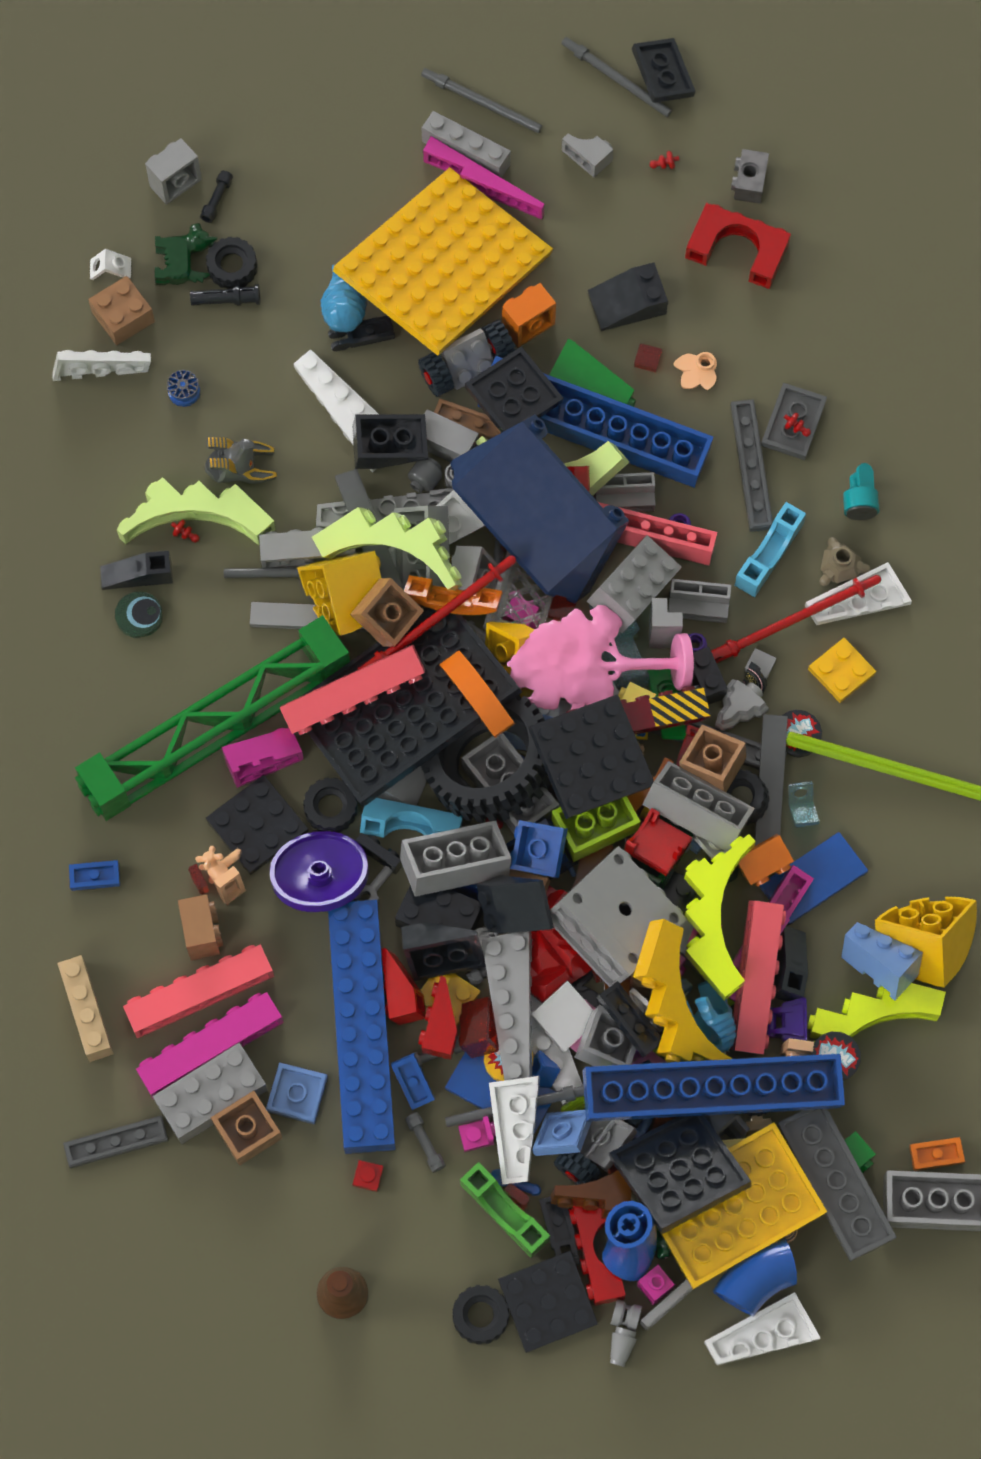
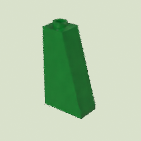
M567 340L549 376L634 407L636 399L633 398L634 389L573 340Z

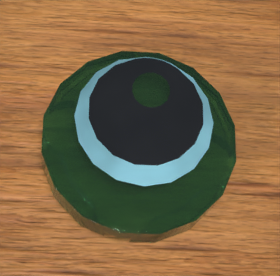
M132 592L125 595L118 602L115 609V620L119 629L125 635L133 638L147 637L159 629L163 620L162 608L159 601L153 595L146 592Z

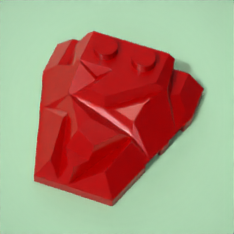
M549 886L546 892L549 908L551 909L567 892L561 889L557 891ZM555 928L531 931L532 962H530V976H532V986H530L531 995L543 1003L566 981L572 984L577 979L585 976L592 968Z

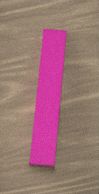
M430 137L423 150V160L425 163L444 171L450 167L460 175V178L466 179L488 198L542 220L544 216V203L434 137Z
M794 865L786 871L768 903L784 905L786 920L784 925H781L780 934L814 878ZM742 946L732 961L738 972ZM736 992L729 997V999H731L734 1002L736 998Z

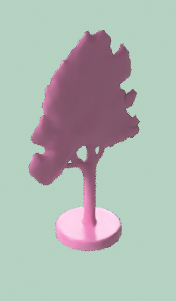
M597 605L594 609L590 610V614L593 616L592 621L588 620L581 610L574 609L567 617H563L561 622L551 620L549 623L540 624L539 628L534 629L530 633V637L525 640V643L517 653L507 662V666L511 667L510 676L520 688L527 687L534 691L531 697H528L531 704L534 703L538 708L550 710L558 708L561 698H565L572 705V710L613 696V681L617 680L622 672L628 670L670 669L673 685L678 691L691 686L694 670L693 648L687 633L675 634L671 644L670 658H628L622 656L617 649L614 639L619 633V628L622 626V620L605 605ZM604 651L611 653L616 658V661H603L601 659L602 653ZM609 671H615L614 674L608 675Z

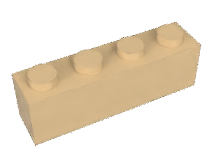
M82 955L59 962L58 967L89 1062L113 1055Z

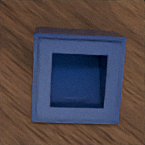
M538 1050L533 1058L532 1077L540 1076L539 1086L551 1088L560 1072V1068L546 1054Z

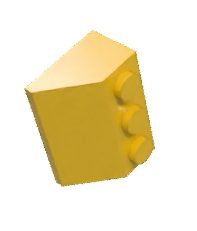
M487 622L485 645L510 675L511 667L507 666V662L517 653L534 629L525 624ZM527 687L520 688L522 693L519 695L521 698L523 696L528 698L531 697L534 691Z

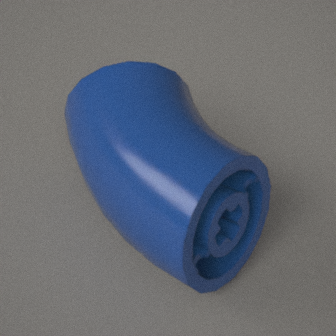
M635 1201L622 1202L608 1213L605 1221V1232L608 1240L602 1257L606 1268L612 1274L624 1280L637 1281L646 1275L654 1258L657 1247V1228L650 1211L642 1203Z
M782 1238L728 1269L712 1292L733 1307L754 1317L769 1298L797 1284L795 1261L787 1240Z

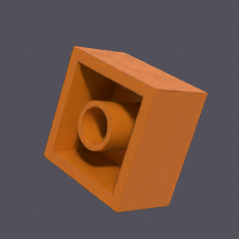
M541 283L534 287L529 286L520 296L510 298L502 306V323L505 325V329L508 330V334L512 337V341L517 348L555 325L556 302Z
M775 834L754 846L740 860L738 867L747 883L758 887L770 880L768 877L770 874L776 872L779 875L791 868L790 863L794 862L780 835Z

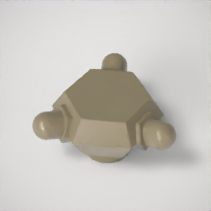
M830 537L827 541L828 547L824 550L820 569L823 571V575L819 579V583L822 586H827L831 581L840 583L854 579L860 573L865 574L869 572L871 568L863 563L861 557L846 544L842 545L835 537Z

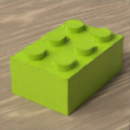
M628 797L569 819H565L563 811L559 807L552 811L551 817L555 827L568 829L565 847L573 862L636 833L641 823Z

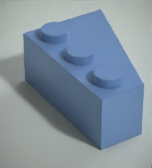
M857 922L845 934L841 958L862 975L867 973L874 979L873 983L877 987L883 986L890 992V997L896 1000L919 975L923 952Z

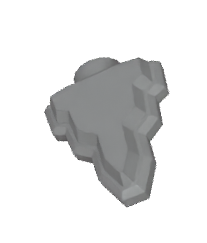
M732 679L727 685V694L722 700L724 707L718 713L715 727L722 732L734 728L740 721L749 722L754 717H762L763 714L769 711V708L761 698L763 696L761 689L752 682L745 685L738 680Z

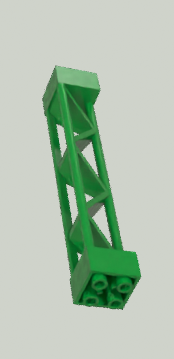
M320 616L299 629L300 639L104 759L99 752L76 766L75 770L78 776L74 778L84 797H87L95 814L98 817L102 815L105 821H108L129 808L137 800L281 712L280 707L303 696L350 662L349 652L324 616ZM300 649L304 651L311 663H279ZM266 673L292 678L260 698ZM256 677L243 710L239 712H200ZM305 681L310 682L255 717V713ZM188 721L213 726L209 731L181 747ZM177 726L162 760L120 761ZM226 730H232L227 735L223 736L222 738L218 739L206 748L189 757L185 761L176 765L179 759L188 755L192 751L209 742L210 740L217 737ZM113 771L135 776L121 784ZM149 778L154 779L127 796L126 792Z

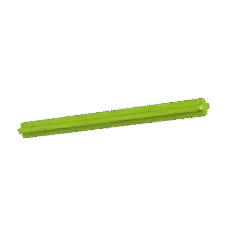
M789 732L787 735L786 744L788 746L981 801V786L795 732Z

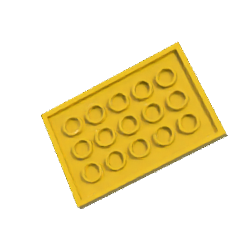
M775 1122L728 1148L751 1180L752 1187L661 1234L692 1289L699 1287L827 1213Z

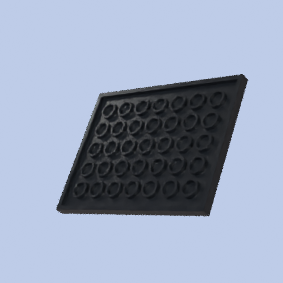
M425 607L423 613L405 635L438 610ZM448 614L407 646L414 645L425 668V673L421 674V680L409 684L408 681L399 684L401 689L388 695L384 691L377 695L379 699L365 705L364 701L355 705L356 710L345 715L341 711L333 715L334 720L324 725H321L319 721L311 725L312 730L307 732L362 807L369 804L482 722L479 715L440 666V663L460 650L502 706L522 693L520 687L461 615ZM379 642L375 643L309 692L357 671L358 667H361L375 656L374 653L376 651H386L390 647H383Z

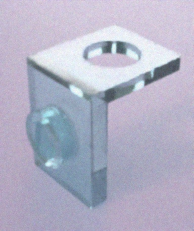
M813 782L789 784V809L795 827L818 825L819 818L813 802ZM798 789H806L808 791L803 797H796L794 795Z

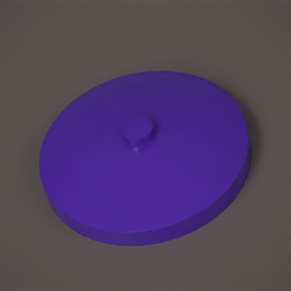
M330 831L311 832L290 840L278 850L270 865V880L276 896L291 908L305 912H325L346 905L360 894L367 883L369 875L367 856L363 848L352 838Z

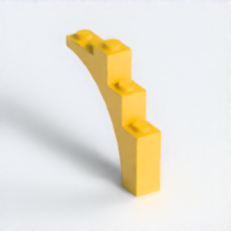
M665 919L650 921L633 978L642 981L641 985L653 989L645 1016L654 1019V1024L664 1027L657 1054L666 1057L665 1061L668 1063L732 1059L722 1053L707 1039L696 1024L688 1008L682 989L679 969L680 945L684 928Z

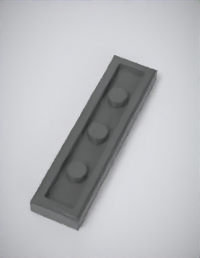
M161 1115L64 1142L63 1145L68 1165L71 1169L168 1141Z

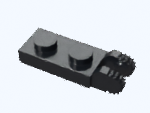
M388 315L362 320L356 329L351 332H336L332 329L328 331L329 338L331 339L342 338L345 335L348 337L331 344L332 350L336 352L346 350L349 347L355 348L395 339L392 321Z
M551 1196L539 1199L547 1233L550 1235L551 1248L554 1250L555 1256L562 1254L560 1248L569 1246L575 1264H580L574 1236L575 1232L568 1208H560L556 1204H551Z

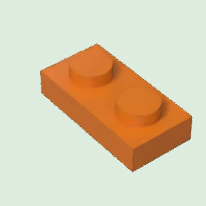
M960 1137L910 1144L909 1146L914 1171L965 1163Z

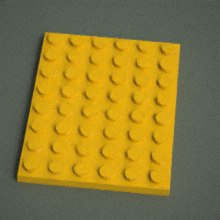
M449 167L334 265L333 272L439 356L549 257L553 248L466 179L460 178V175Z

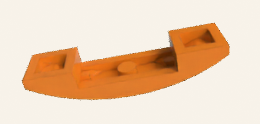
M409 575L404 591L417 604L434 610H439L463 592V590L453 591L447 590L446 587L434 586L432 579ZM482 588L451 613L459 615H484L497 612L502 597V590Z
M460 650L440 663L441 668L473 707L494 738L515 724L494 693Z

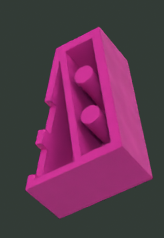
M289 727L279 728L274 732L222 747L226 765L237 788L257 780L262 775H269L304 760L299 743Z

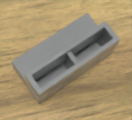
M428 409L425 411L428 452L451 462L475 447L476 441L479 439V433Z
M654 472L616 474L595 493V500L636 512L655 511Z
M672 579L668 612H683V619L727 623L731 585Z
M652 598L649 617V648H671L675 634L682 633L683 612H667V598Z

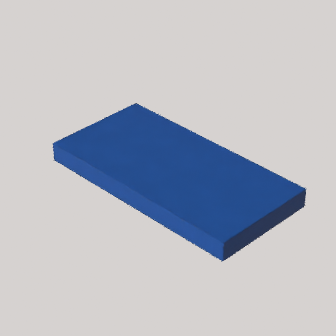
M840 832L790 864V866H796L814 878V880L791 914L787 925L789 926L868 872V869ZM786 871L779 875H773L769 878V881L760 885L761 890L769 900Z
M469 1044L445 1086V1090L480 1109L492 1107L489 1083L498 1082L486 1071L484 1052ZM539 1086L538 1096L555 1091ZM552 1103L537 1106L534 1135Z

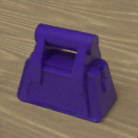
M805 997L784 1002L781 1005L782 1007H770L773 1016L771 1024L767 1027L769 1038L782 1039L783 1043L789 1038L807 1041V999ZM776 1017L782 1018V1028L776 1029Z

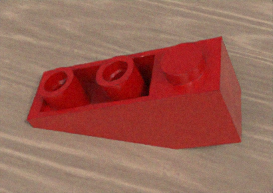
M382 948V971L384 972L385 979L383 986L384 993L387 996V1004L385 1005L387 1017L398 1025L425 1019L424 994L396 954L387 948Z
M441 976L439 983L435 982L433 985L431 997L435 999L433 1006H428L425 1021H428L426 1030H421L418 1044L422 1045V1053L452 1060L458 1034L446 977Z

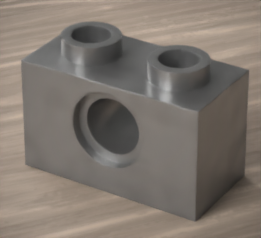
M742 149L741 158L736 157L734 171H738V176H733L731 190L735 191L734 200L761 203L769 153Z

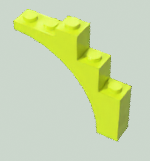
M750 834L745 838L739 836L730 844L732 848L725 854L721 851L711 860L712 865L703 858L701 861L694 860L685 868L687 872L684 879L701 897L700 900L695 898L686 906L685 917L702 937L700 939L696 936L686 945L688 949L685 956L724 1001L741 988L745 980L734 966L725 946L721 929V904L730 875L740 860L755 845L756 841Z
M911 983L896 1000L890 997V992L883 986L878 987L877 998L852 992L850 999L845 998L841 1013L846 1015L817 1008L815 1015L810 1014L807 1029L811 1030L809 1038L818 1039L822 1034L831 1031L842 1032L854 1037L862 1030L873 1025L895 1019L919 1018L937 1021L941 1015L946 992Z

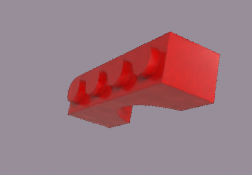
M573 1206L572 1209H569V1215L572 1225L576 1224L578 1234L574 1235L577 1250L582 1249L584 1259L580 1260L582 1274L588 1275L589 1284L585 1285L588 1299H593L594 1306L616 1302L617 1299L625 1300L626 1294L622 1279L612 1274L597 1258L594 1251V1238L598 1231L605 1226L606 1219L601 1218L602 1209L598 1208L597 1210L589 1211L583 1209V1207Z

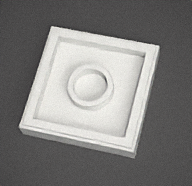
M566 981L531 1013V1017L561 1051L565 1052L583 1035L590 1014L594 1010L573 986Z

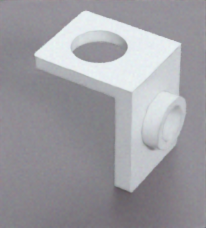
M104 249L90 260V279L94 280L104 272L122 278L125 276L131 278V258ZM100 260V266L96 271V264Z

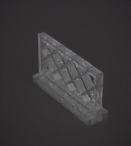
M508 551L505 559L511 555ZM516 561L514 565L500 575L503 581H498L495 589L502 590V597L497 612L487 614L483 629H486L487 622L526 624L533 621L539 628V625L546 621L553 597L549 595L540 597L536 592L540 587L537 584L531 585L527 578L531 577L527 573L520 571ZM521 581L525 588L517 590L513 583ZM530 593L534 600L526 602L522 595ZM515 597L520 604L512 607L508 599ZM539 605L542 612L535 614L530 607ZM524 609L529 616L520 618L517 611ZM510 614L515 621L508 622L502 620L501 617Z

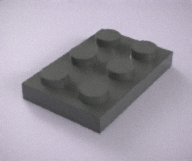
M783 383L761 446L805 460L827 397ZM794 413H798L797 421H804L803 426L810 429V436L805 437L800 431L794 433L793 426L788 430L785 429L787 420L783 417L786 414L791 417Z

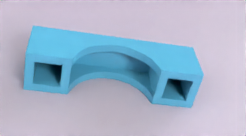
M785 502L759 548L751 557H748L738 572L735 581L737 588L754 598L756 597L804 525L805 512Z
M375 798L364 806L361 816L360 833L384 838L392 831L411 829L423 835L462 828L463 816L460 815L458 817L450 812Z

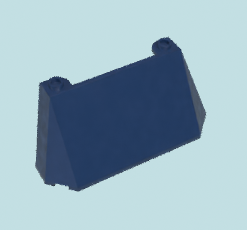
M534 414L451 461V470L454 471L452 488L504 548L516 557L518 564L546 595L552 597L560 595L566 597L568 602L575 604L590 593L629 520L619 507L607 505L602 508L542 440L547 435V428L544 421Z

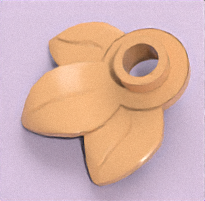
M702 352L697 356L687 353L679 357L673 364L677 369L683 371L681 377V387L683 389H693L701 385L705 390H709L716 382L715 369L717 361L709 352ZM706 362L709 366H702L701 364Z

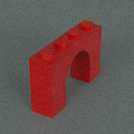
M706 203L686 247L685 258L706 266L719 240L730 235L743 236L755 245L758 252L750 270L748 282L770 289L789 246L791 233L782 228L766 225L761 220L747 218L739 212L725 210L717 204Z

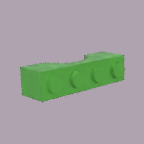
M479 1162L460 1179L462 1188L530 1258L550 1241V1235L533 1217L526 1214L510 1199L497 1180Z

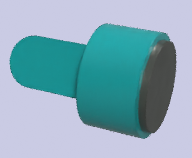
M862 463L849 478L850 488L843 493L844 515L852 520H868L874 518L879 513L878 490L874 487L873 469L869 464Z

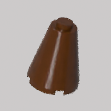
M337 1267L328 1271L321 1278L317 1287V1300L320 1307L327 1315L336 1319H347L357 1315L365 1307L368 1299V1287L365 1279L359 1272L348 1267Z

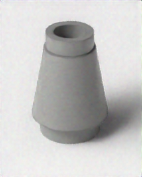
M616 1326L615 1333L612 1332L611 1364L625 1367L637 1341L635 1331Z

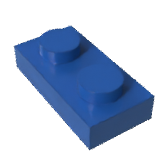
M118 860L70 864L69 878L71 891L120 886Z
M415 1053L391 1063V1067L412 1110L435 1100V1096Z

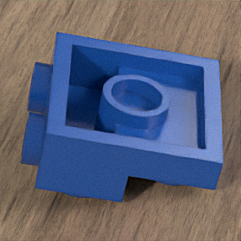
M519 820L514 832L516 840L514 849L510 854L512 858L510 869L559 878L568 829Z

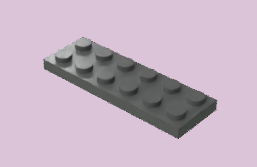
M828 1109L802 1110L777 1123L786 1143L827 1210L825 1216L850 1262L897 1238Z

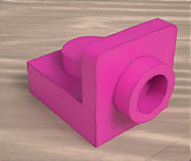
M488 1116L483 1117V1120L458 1126L464 1152L494 1145L493 1137H496L494 1122L489 1123Z

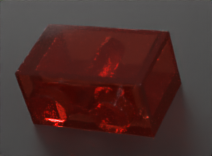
M484 997L462 1003L459 1016L461 1029L458 1038L460 1048L471 1058L498 1052L499 1044L491 999Z

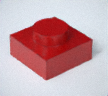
M359 1160L352 1185L378 1192L384 1167Z

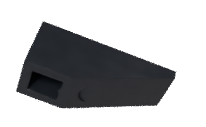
M169 550L142 553L100 566L102 590L173 583L172 561Z
M786 926L780 934L783 937V943L777 954L779 971L774 976L773 985L776 986L775 998L788 1002L804 997L808 978L806 932Z

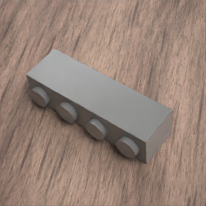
M435 111L431 113L422 126V142L427 144L432 136L501 178L510 166V150Z
M314 528L311 531L294 529L287 533L270 531L259 535L262 568H294L329 559L322 557L312 539L314 535L324 528ZM356 549L348 550L336 557L354 554Z

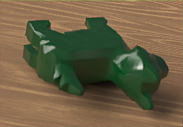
M199 223L193 224L187 235L166 238L155 236L156 254L165 255L164 260H166L165 265H167L163 270L155 267V285H179L187 281L203 283L204 279L208 278L210 274L191 270V255L211 248L217 237H210L208 232L202 230Z

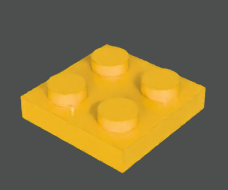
M842 638L808 667V670L839 703L844 701L876 674V670L845 638Z
M453 973L443 976L446 977L457 1027L480 995V990ZM441 976L429 978L421 989V992L424 994L426 1011L428 1006H433L435 999L431 997L433 985L435 982L439 983Z

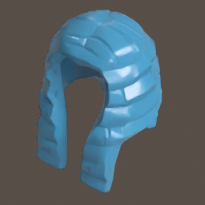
M332 265V279L320 300L322 316L332 330L336 332H351L356 329L365 316L367 299L333 272L334 265Z
M707 981L698 984L701 998L695 1000L698 1011L694 1015L688 1001L686 1002L698 1027L707 1039L724 1053L733 1046L734 1039L736 1038V1024L732 1016V1008L729 1006L727 999L724 1001Z

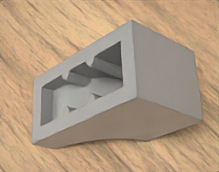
M568 133L562 138V151L592 177L597 176L613 160L611 144L598 136L585 140L576 138Z

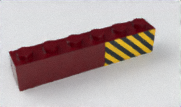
M695 686L683 688L681 692L674 694L672 690L664 691L654 698H650L649 695H643L635 698V701L628 703L626 699L620 700L635 735L702 722L711 716L704 688L695 689Z

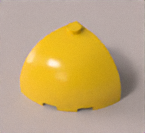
M375 551L339 556L297 567L306 596L310 595L316 605L313 607L314 612L318 618L322 615L324 616L336 635L348 634L362 627L350 614L376 582L382 579L379 569L381 563Z
M948 896L945 897V901H930L929 897L909 901V906L900 909L895 906L881 914L875 920V930L922 951L920 971L915 980L945 988L959 972L969 953L976 927L977 900Z

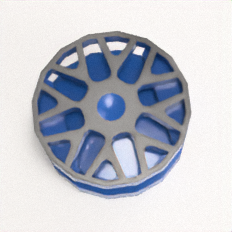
M184 369L177 370L168 377L166 383L168 395L174 404L186 407L194 404L199 399L200 386L198 378L193 372Z

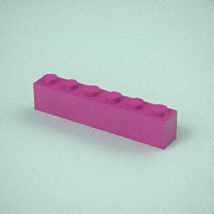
M268 993L253 995L249 998V1003L244 1006L231 1008L226 1013L227 1016L218 1020L216 1018L209 1021L205 1025V1029L198 1033L194 1031L187 1034L181 1043L176 1046L171 1044L161 1051L162 1054L154 1059L149 1057L139 1064L140 1067L136 1070L151 1097L153 1098L160 1091L234 1045L240 1043L244 1047L283 1023L282 1016Z

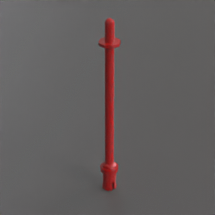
M510 555L495 567L489 563V572L406 634L395 647L391 646L386 651H376L374 653L375 656L361 667H358V670L407 647L495 578L500 582L503 581L500 575L516 563V557Z
M874 575L862 582L854 578L853 586L738 641L727 640L726 644L711 650L716 663L729 657L735 658L741 649L856 594L864 598V591L879 584L881 577Z

